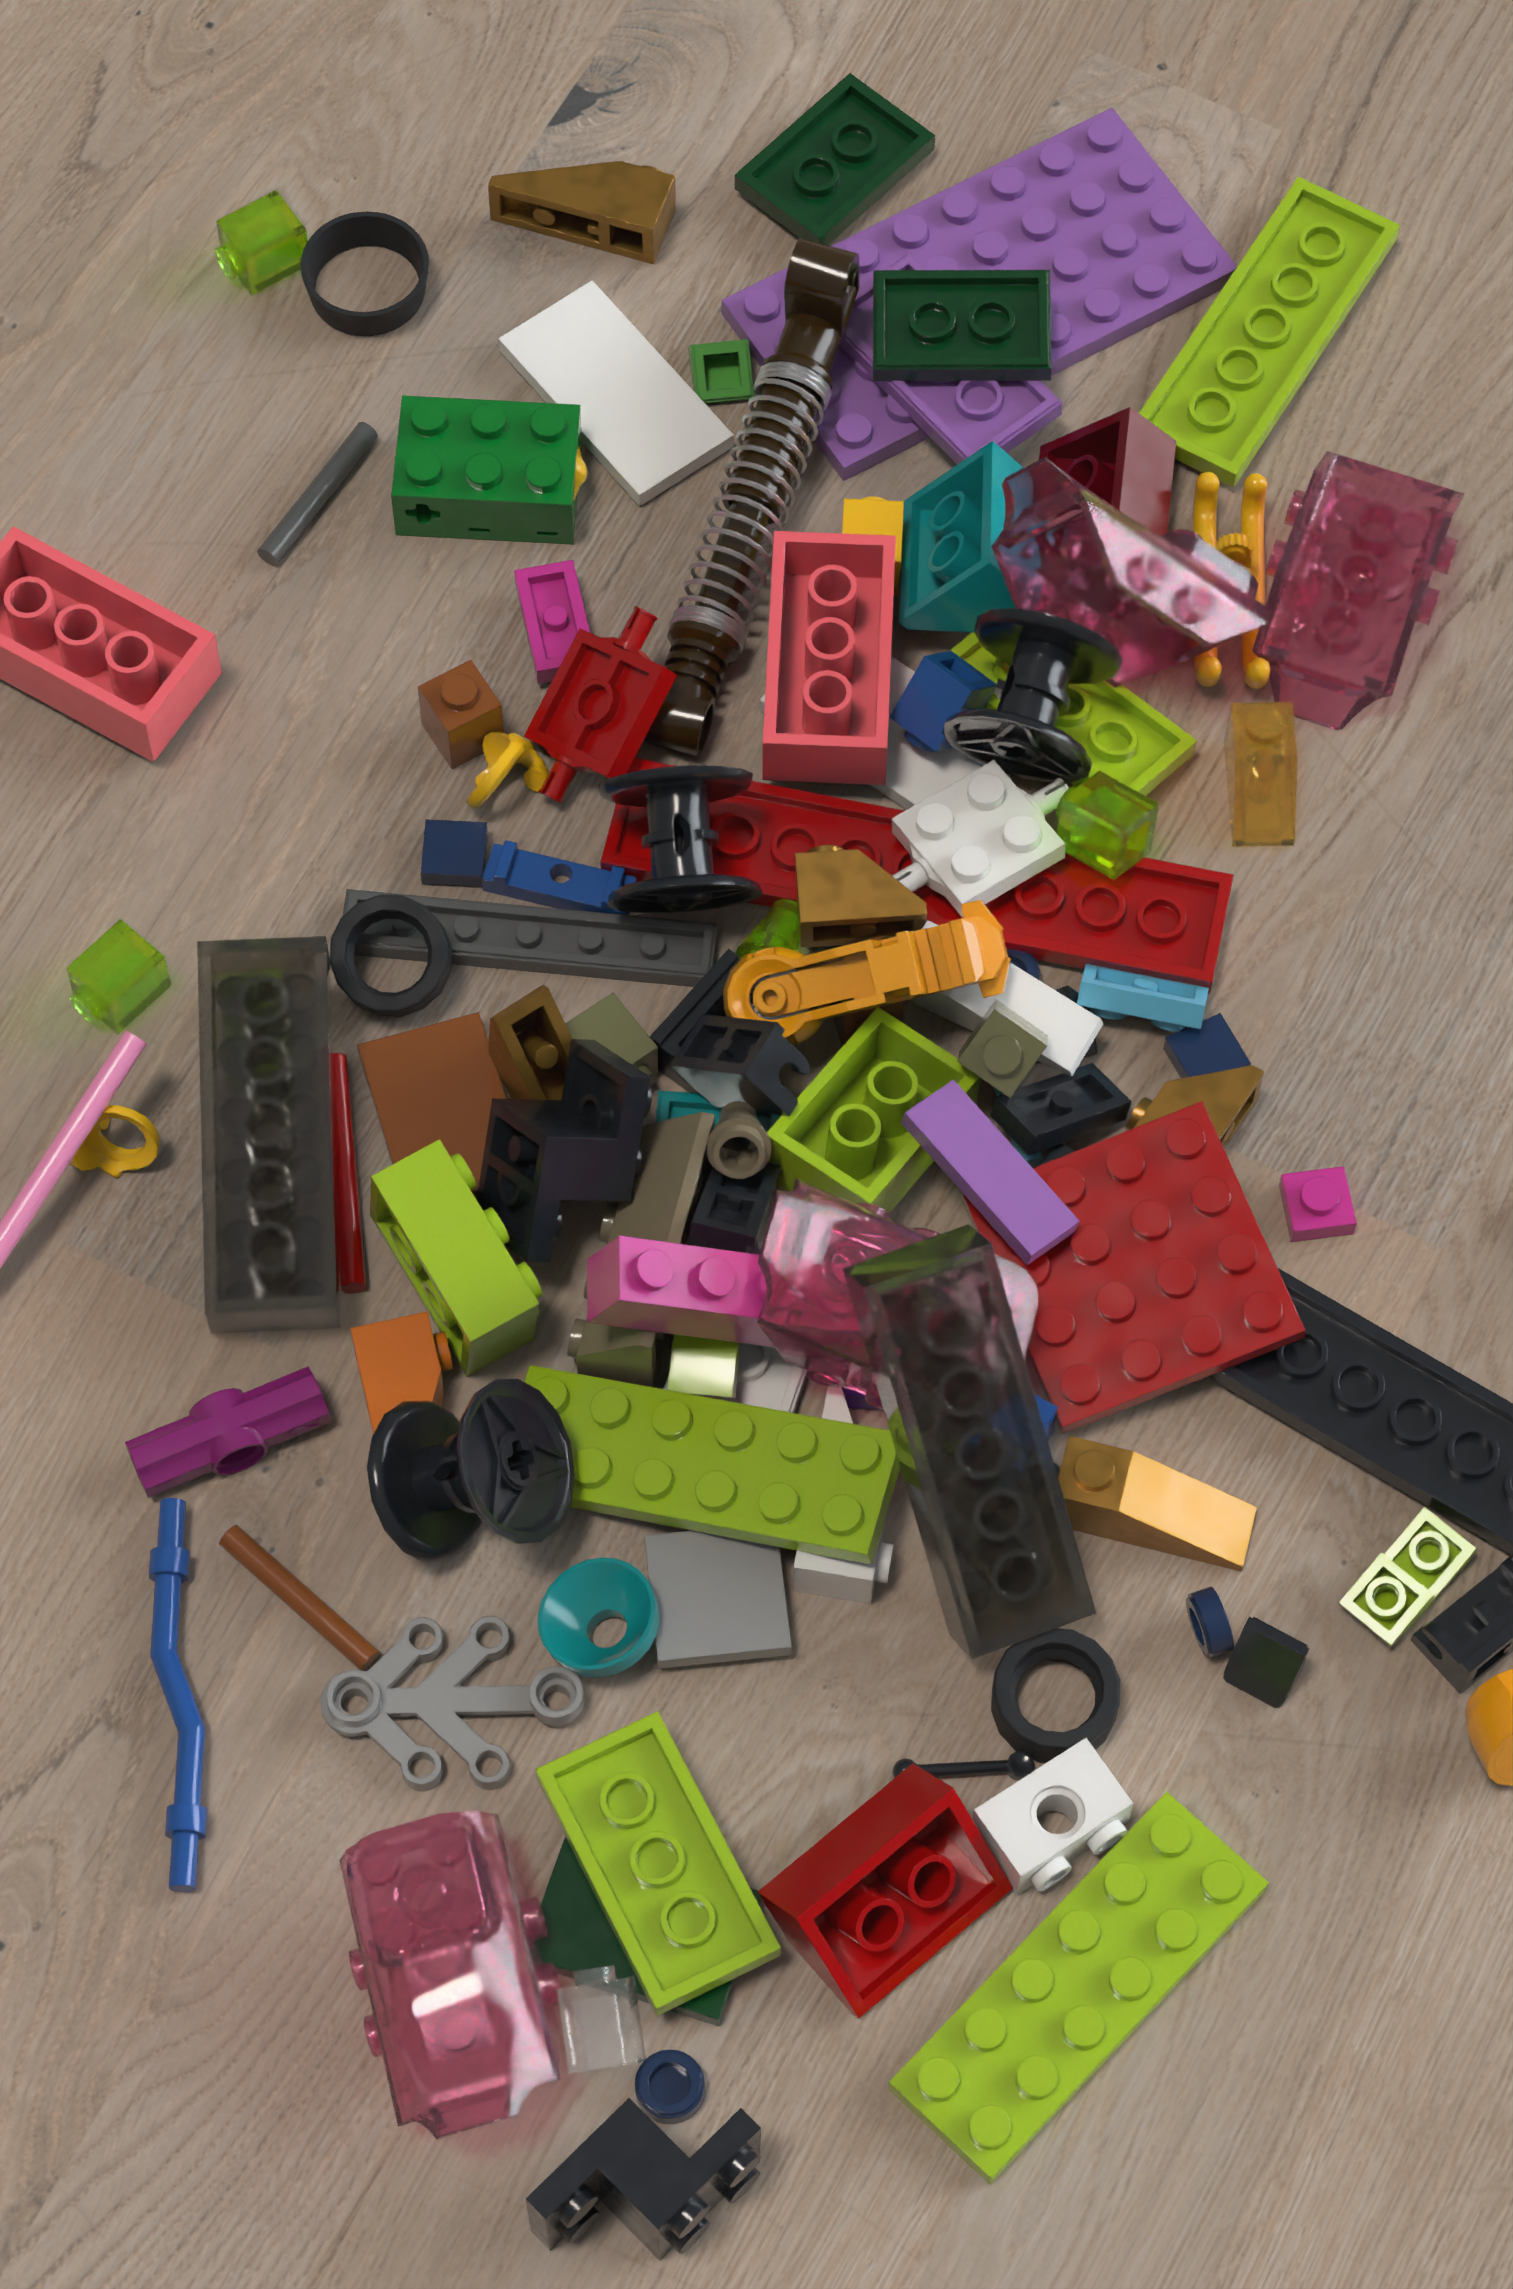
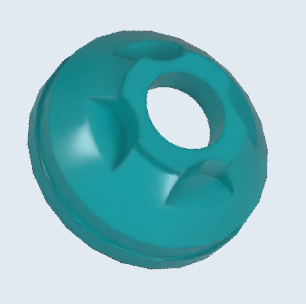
M604 1557L585 1560L571 1566L560 1574L548 1587L541 1601L538 1613V1631L543 1645L553 1659L575 1674L594 1678L615 1675L638 1662L650 1649L657 1635L660 1623L659 1604L654 1589L644 1574L628 1562ZM620 1617L627 1622L626 1633L616 1645L603 1648L592 1643L593 1631L603 1619Z

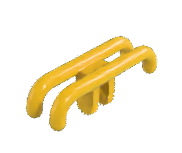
M1203 472L1196 480L1193 504L1195 678L1200 685L1205 687H1212L1217 684L1222 671L1221 663L1218 660V616L1242 617V668L1244 681L1251 688H1262L1268 682L1271 671L1269 662L1266 661L1264 515L1267 481L1262 474L1258 473L1250 474L1245 479L1241 501L1240 534L1237 532L1234 534L1229 533L1228 535H1223L1217 541V503L1220 482L1218 476L1213 472Z

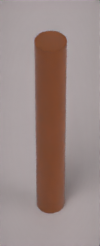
M234 1525L224 1533L219 1545L359 1670L367 1671L375 1664L381 1652L238 1525Z

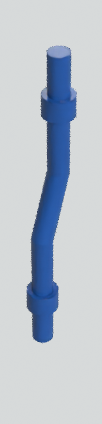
M165 1498L160 1501L157 1547L150 1550L149 1579L155 1582L150 1657L178 1731L174 1804L167 1807L165 1836L172 1839L169 1889L175 1892H192L196 1890L199 1840L206 1837L207 1808L201 1806L205 1726L177 1653L181 1583L188 1580L190 1552L184 1549L186 1501L178 1498Z

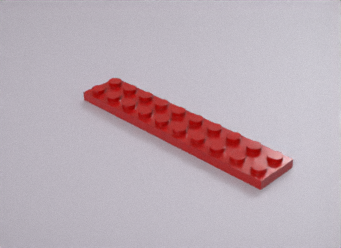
M634 758L627 773L675 766ZM752 781L749 789L735 797L709 802L710 829L719 832V844L712 847L714 874L743 876L756 881L762 889L761 897L747 903L798 913L795 853H807L810 849L821 845H836L844 850L858 849L892 876L912 864L909 852L892 833V818L905 810ZM615 805L600 861L601 869L611 871L612 866L625 868V875L637 877V881L652 879L650 848L642 849L641 841L642 836L649 834L647 807ZM1064 842V859L985 904L1004 928L1002 933L1007 949L1031 954L1036 960L1081 969L1085 968V964L1207 987L1209 988L1208 994H1210L1234 875ZM924 885L913 892L926 902L928 921L941 925L962 918L945 896L934 891L929 886Z

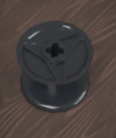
M1017 608L991 609L977 616L974 632L981 645L1001 662L1009 665L1010 668L1006 681L998 679L994 693L1000 699L997 710L967 709L947 718L942 733L949 744L968 758L983 765L995 760L1006 774L1023 779L1053 783L1057 778H1061L1064 782H1075L1088 777L1092 767L1091 758L1078 741L1056 728L1058 717L1066 715L1070 707L1071 699L1066 694L1068 683L1096 684L1113 678L1118 674L1123 659L1117 648L1098 633L1080 624L1044 612Z
M689 765L634 771L611 777L600 783L599 791L604 799L617 805L647 807L649 834L642 836L641 841L642 849L650 848L652 879L626 884L612 891L608 897V907L618 911L635 913H677L724 908L761 897V886L754 880L743 876L714 874L712 847L719 844V832L710 829L709 802L735 797L745 792L752 784L753 773L741 768L727 766Z
M495 1379L474 1393L460 1421L452 1412L431 1401L401 1402L385 1413L371 1438L367 1464L371 1501L384 1531L404 1553L424 1563L452 1560L471 1545L482 1522L490 1531L515 1544L542 1542L560 1528L572 1503L575 1469L571 1442L559 1413L541 1391L519 1379Z

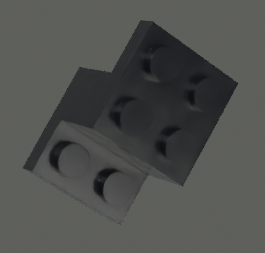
M571 1039L561 1100L492 1098L476 1200L483 1211L490 1207L495 1210L509 1235L510 1241L504 1245L526 1262L551 1261L553 1243L558 1238L562 1227V1215L559 1207L560 1200L630 1201L633 1181L637 1178L641 1169L642 1158L639 1145L643 1121L648 1115L652 1103V1092L649 1085L651 1077L595 1040Z
M628 2098L526 2198L530 2230L550 2251L563 2238L569 2244H572L597 2220L600 2213L595 2206L601 2201L659 2261L673 2248L679 2254H682L695 2244L707 2230L710 2222L705 2216L723 2198L730 2204L736 2202L758 2179L760 2172L755 2166L760 2162L761 2127L740 2108L689 2158Z

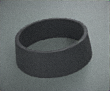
M370 211L345 214L322 225L310 237L304 247L301 257V275L312 305L323 321L341 332L357 336H374L388 333L407 323L417 313L423 302L429 268L428 251L420 235L401 219L388 214ZM358 246H380L401 254L412 264L419 278L415 288L403 300L385 309L370 312L349 311L336 307L324 300L315 291V286L321 269L332 257L344 250Z

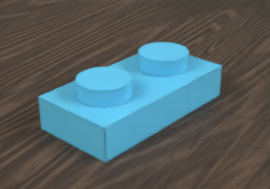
M1085 964L1077 1004L1090 1007V1012L1102 1018L1123 1019L1126 1015L1151 1019V1023L1158 1028L1179 1032L1188 1027L1201 1029L1209 988Z

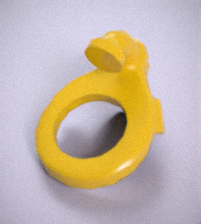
M491 732L484 736L482 747L488 767L475 778V785L477 787L466 800L468 806L473 809L480 808L516 763H521L527 768L523 776L525 785L535 792L541 789L548 776V769L545 761L539 757L538 753L534 750V745L529 740H525L520 735L512 732L508 735L502 732Z
M107 1105L69 1165L81 1171L93 1170L99 1167L106 1174L118 1178L125 1170H138L149 1166L158 1156L161 1138L157 1128L146 1116L120 1105ZM110 1118L123 1119L134 1124L142 1131L146 1143L144 1146L136 1149H125L108 1141L103 1136L101 1130L109 1127Z

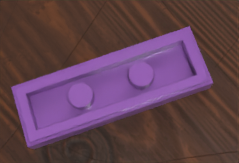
M954 1079L905 1112L901 1124L1026 1265H1029L1076 1231L1080 1222Z

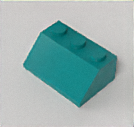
M991 441L904 500L899 623L906 629L975 633L974 627L977 616L991 609L1017 608L1032 610L1039 604L1040 481L994 441Z

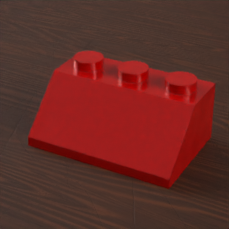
M912 1763L762 1887L758 1894L788 1942L851 2014L859 2019L1004 1897L1013 1887L955 1789Z

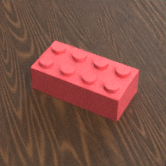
M13 526L0 542V679L154 762L222 674L215 634Z
M774 531L763 726L762 780L886 785L896 536Z

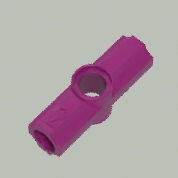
M309 1366L245 1393L241 1389L236 1388L214 1392L194 1404L189 1411V1416L126 1441L125 1444L141 1485L149 1498L212 1471L216 1475L223 1476L244 1471L261 1461L267 1454L269 1447L331 1422V1418L314 1374H312Z

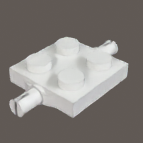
M992 760L892 818V833L909 852L912 861L911 865L892 876L912 892L924 885L929 886L934 891L945 896L963 918L961 904L982 900L984 904H987L1065 858V843L1046 822L1045 815L1065 803L1071 802L1073 799L1071 791L1067 784L1064 785V781L1061 778H1057L1053 783L1034 794H1027L1012 782L995 760Z

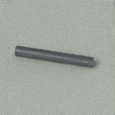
M365 422L357 424L259 547L257 553L262 560L272 566H276L374 443L378 435L369 424Z

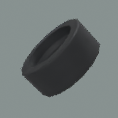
M380 894L358 902L341 917L331 937L329 963L337 985L357 1006L378 1016L403 1017L424 1009L441 994L451 973L452 948L445 928L425 905L404 895ZM385 919L402 920L413 925L423 935L428 948L427 966L421 978L410 988L397 993L380 992L368 986L359 976L354 963L355 946L361 934L372 924Z
M1045 1628L1023 1635L1005 1650L994 1673L991 1712L999 1734L1016 1752H1026L1034 1761L1047 1763L1085 1738L1088 1739L1094 1749H1097L1106 1741L1116 1721L1120 1703V1678L1112 1658L1094 1639L1073 1629ZM1046 1660L1067 1662L1081 1669L1090 1678L1095 1691V1705L1089 1718L1078 1728L1066 1732L1045 1731L1029 1723L1020 1713L1016 1702V1686L1022 1674L1033 1664Z

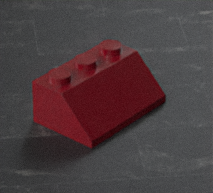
M1131 407L1040 446L1037 479L1040 481L1039 602L1116 610L1162 591L1176 440Z

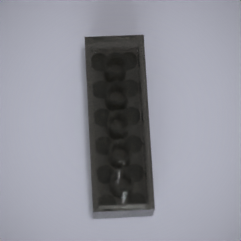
M326 936L197 941L205 1316L211 1334L341 1328L331 971Z
M967 1224L842 1268L949 1635L971 1659L1096 1614L992 1243Z

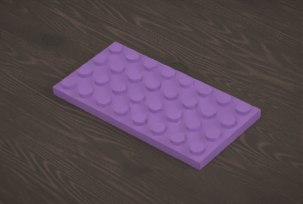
M1113 108L1089 118L832 245V247L859 254L860 286L873 278V270H884L909 252L928 270H1050L1051 376L1223 289L1237 268L1234 261ZM788 267L722 300L721 314L740 340H749L750 354L760 367L763 366L765 358L775 354L785 325L784 287ZM839 346L829 373L832 378V395L826 410L823 411V420L817 425L818 435L814 442L840 478L845 481L930 437L890 394L888 395L873 381L869 373ZM815 414L814 421H816L818 414ZM812 428L810 429V431H809V433H808L810 436H811L812 431H813Z

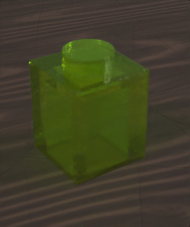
M277 190L216 221L220 246L215 248L216 258L229 279L238 277L251 296L301 270V257L304 247L308 242L307 231Z
M1099 770L1078 787H1070L1061 797L1056 809V817L1059 819L1057 835L1065 843L1066 853L1115 880L1151 852L1159 803Z
M119 919L66 968L73 992L70 995V1000L74 1007L89 1022L96 1024L101 1020L116 1034L125 1029L171 986L165 956L122 919Z

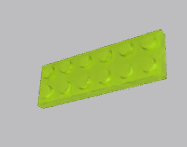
M1299 176L1297 177L1139 412V414L1176 440V460L1202 473L1213 472L1218 476L1219 481L1233 488L1235 487L1396 242L1400 224Z
M529 1365L524 1382L540 1390L556 1409L571 1442L575 1480L570 1507L854 1562L873 1564L907 1445L903 1433Z
M1166 1791L1127 1834L1121 1838L888 2082V2090L991 2185L1265 1893L1269 1882Z

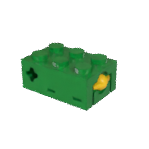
M402 395L391 492L395 535L574 545L578 491L587 477V466L581 456V405Z

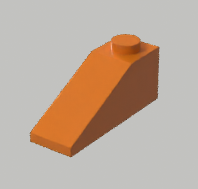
M428 1311L350 1328L373 1434L384 1414L403 1401L426 1400L440 1407L442 1406L445 1394L441 1372L453 1370L445 1331L432 1333Z

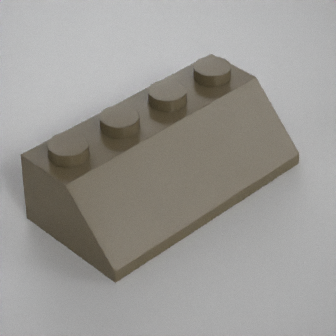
M699 1112L643 1125L639 1145L642 1158L639 1175L633 1181L630 1201H619L618 1205L607 1204L601 1224L600 1241L607 1242L608 1244L620 1235L688 1245L691 1222L713 1167L707 1157L706 1147L708 1137L715 1127V1114ZM587 1277L584 1287L585 1299H587ZM576 1318L570 1334L567 1355L576 1358L577 1374L656 1388L671 1334L587 1323V1319Z

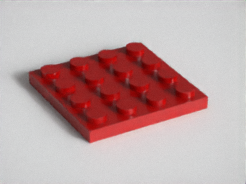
M1203 1101L1034 1167L1033 1169L1080 1222L1074 1233L1029 1265L1023 1262L965 1195L963 1196L964 1205L1047 1399L1058 1407L1056 1420L1062 1434L1305 1338L1306 1330Z

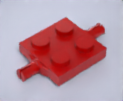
M634 606V610L619 638L598 637L579 628L523 736L545 748L550 756L556 759L538 792L562 804V800L577 771L581 773H597L607 779L627 773L677 677V674L651 661L646 653L641 651L655 621L658 620L656 616L642 608Z

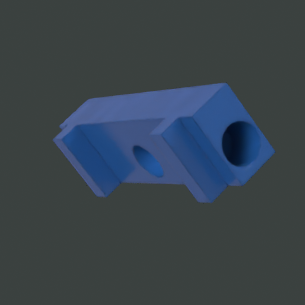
M505 840L504 845L493 844L482 877L483 891L557 909L629 915L630 912L609 908L608 897L610 893L626 884L637 882V877L625 875V868L612 866V870L608 871L520 850L516 842ZM558 876L569 878L564 883L555 882L553 879Z

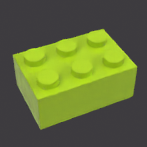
M877 1007L798 1096V1103L790 1116H781L767 1131L771 1141V1155L768 1162L781 1165L776 1186L865 1243L934 1162L931 1156L901 1124L905 1112L953 1079L976 1104L981 1078L957 1062L958 1058Z
M439 1139L371 1176L370 1217L439 1332L445 1331L448 1346L466 1377L534 1340L537 1317L540 1315L537 1299L542 1297L543 1293L530 1267L525 1262L516 1266L504 1244L508 1243L510 1239L498 1214L492 1207L483 1211L471 1192L472 1189L476 1188V1181L466 1161L459 1153L450 1157Z

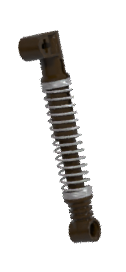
M802 238L795 245L784 287L785 325L775 354L765 358L763 366L760 367L753 387L757 396L749 399L748 406L751 412L743 415L742 418L746 429L737 432L736 438L740 445L733 447L730 452L734 462L726 464L724 471L728 478L720 481L718 485L723 495L715 497L712 502L717 512L708 514L706 520L711 528L701 533V538L705 545L695 550V555L700 562L690 565L689 571L693 579L687 580L683 584L687 596L678 598L677 605L679 608L674 610L668 626L667 638L671 647L664 667L677 674V677L643 742L697 757L701 755L705 747L714 717L715 698L720 689L719 685L722 683L727 666L737 662L739 654L743 650L749 633L746 625L753 621L755 615L752 608L758 606L760 601L758 591L764 589L766 584L764 575L770 572L772 567L770 558L773 556V536L767 529L777 527L778 531H783L782 524L787 522L790 515L788 508L795 501L794 491L799 488L801 483L799 475L804 473L807 466L805 458L809 457L812 452L811 442L818 435L817 425L822 422L824 417L823 411L826 410L832 395V378L829 373L860 288L858 253ZM756 400H758L757 405L754 408L753 404ZM815 414H818L816 421H814ZM749 417H752L750 424H748ZM812 428V434L810 437H808V433ZM746 433L745 439L743 441L742 435ZM804 445H807L805 453L802 454ZM737 450H740L739 455H738V458H737L736 452H737ZM799 461H801L800 468H799V470L797 471L796 468H798L799 463H800ZM735 466L731 474L730 469L731 467ZM793 478H795V483L793 487H791L790 485L792 483ZM726 483H729L725 491L724 486ZM787 494H789V496H790V497H789V500H788V502L785 504V500H786ZM719 500H722L728 511H724L719 507ZM781 511H783V517L781 520H779ZM723 516L725 518L722 528L717 527L712 522L713 517ZM707 534H719L716 545L707 540ZM764 534L769 538L768 540H763ZM772 544L770 553L767 554L760 545ZM702 550L713 551L710 562L700 555ZM758 551H759L763 556L757 557ZM766 561L764 570H761L755 562ZM696 567H707L704 579L695 573ZM752 568H753L757 573H751ZM760 577L758 587H755L749 580ZM690 584H702L698 596L689 590ZM746 585H748L751 590H745ZM754 594V600L751 604L743 597V595ZM686 600L696 601L695 605L683 606V602ZM740 602L744 604L743 607H739ZM748 611L747 620L743 621L737 612Z

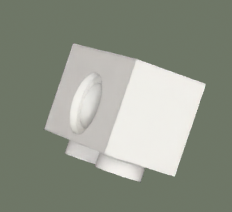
M1085 1738L975 1808L972 1820L1012 1885L1013 1892L1018 1896L1033 1885L1038 1892L1055 1885L1071 1871L1072 1867L1069 1862L1090 1849L1094 1855H1099L1116 1845L1128 1832L1124 1826L1129 1823L1134 1803L1088 1739ZM1058 1811L1065 1814L1071 1820L1073 1828L1062 1834H1053L1042 1828L1037 1818L1045 1812Z

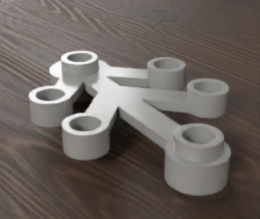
M485 1616L475 1621L471 1626L469 1637L417 1687L391 1688L415 1662H431L443 1650L444 1643L440 1626L434 1620L426 1617L410 1621L403 1630L402 1639L368 1671L354 1669L341 1672L334 1676L324 1687L320 1703L323 1717L328 1726L344 1736L357 1737L367 1734L401 1766L403 1779L407 1786L420 1792L435 1788L441 1781L443 1775L441 1758L433 1748L424 1745L417 1746L390 1717L417 1716L469 1765L470 1776L475 1785L484 1790H495L502 1787L509 1779V1757L500 1746L487 1744L458 1716L535 1714L537 1719L546 1725L564 1726L579 1716L584 1704L583 1687L579 1677L573 1671L560 1666L543 1669L535 1676L530 1685L458 1687L484 1661H497L507 1654L510 1648L509 1629L503 1620L494 1616ZM493 1630L502 1636V1640L495 1647H483L477 1641L480 1634ZM419 1632H429L435 1637L433 1644L424 1649H418L410 1642L412 1637ZM560 1692L565 1694L570 1701L565 1708L552 1710L545 1705V1699L552 1693ZM358 1696L364 1698L368 1703L361 1713L349 1714L343 1710V1705L347 1699ZM486 1758H495L501 1762L502 1768L494 1776H484L477 1770L478 1764ZM426 1759L434 1764V1770L427 1777L419 1778L410 1773L411 1765L417 1760Z

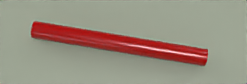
M330 1053L322 1057L340 1284L342 1292L353 1294L366 1290L367 1284L348 1065L345 1054Z

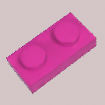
M573 560L514 570L516 591L538 684L552 682L579 628L590 633Z

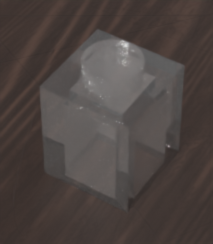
M614 1965L573 1971L575 1985L557 1989L569 2074L636 2064L644 2061L646 2053L634 1976L616 1978Z

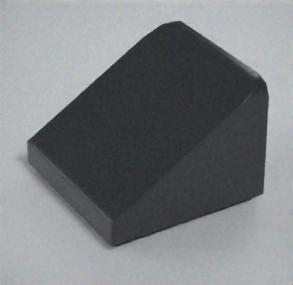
M1249 1616L1225 1667L1223 1679L1230 1685L1271 1707L1280 1708L1283 1706L1302 1672L1310 1648L1307 1647V1644L1260 1619Z

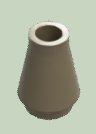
M735 1101L723 1107L719 1114V1120L707 1140V1157L711 1165L718 1172L734 1179L750 1177L765 1167L771 1155V1141L757 1119L756 1111L752 1106L742 1101Z

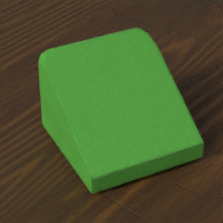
M748 339L694 344L688 347L693 389L705 404L746 400L754 397Z

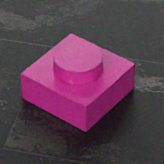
M1344 1166L1281 1174L1279 1189L1291 1242L1354 1234L1357 1223Z

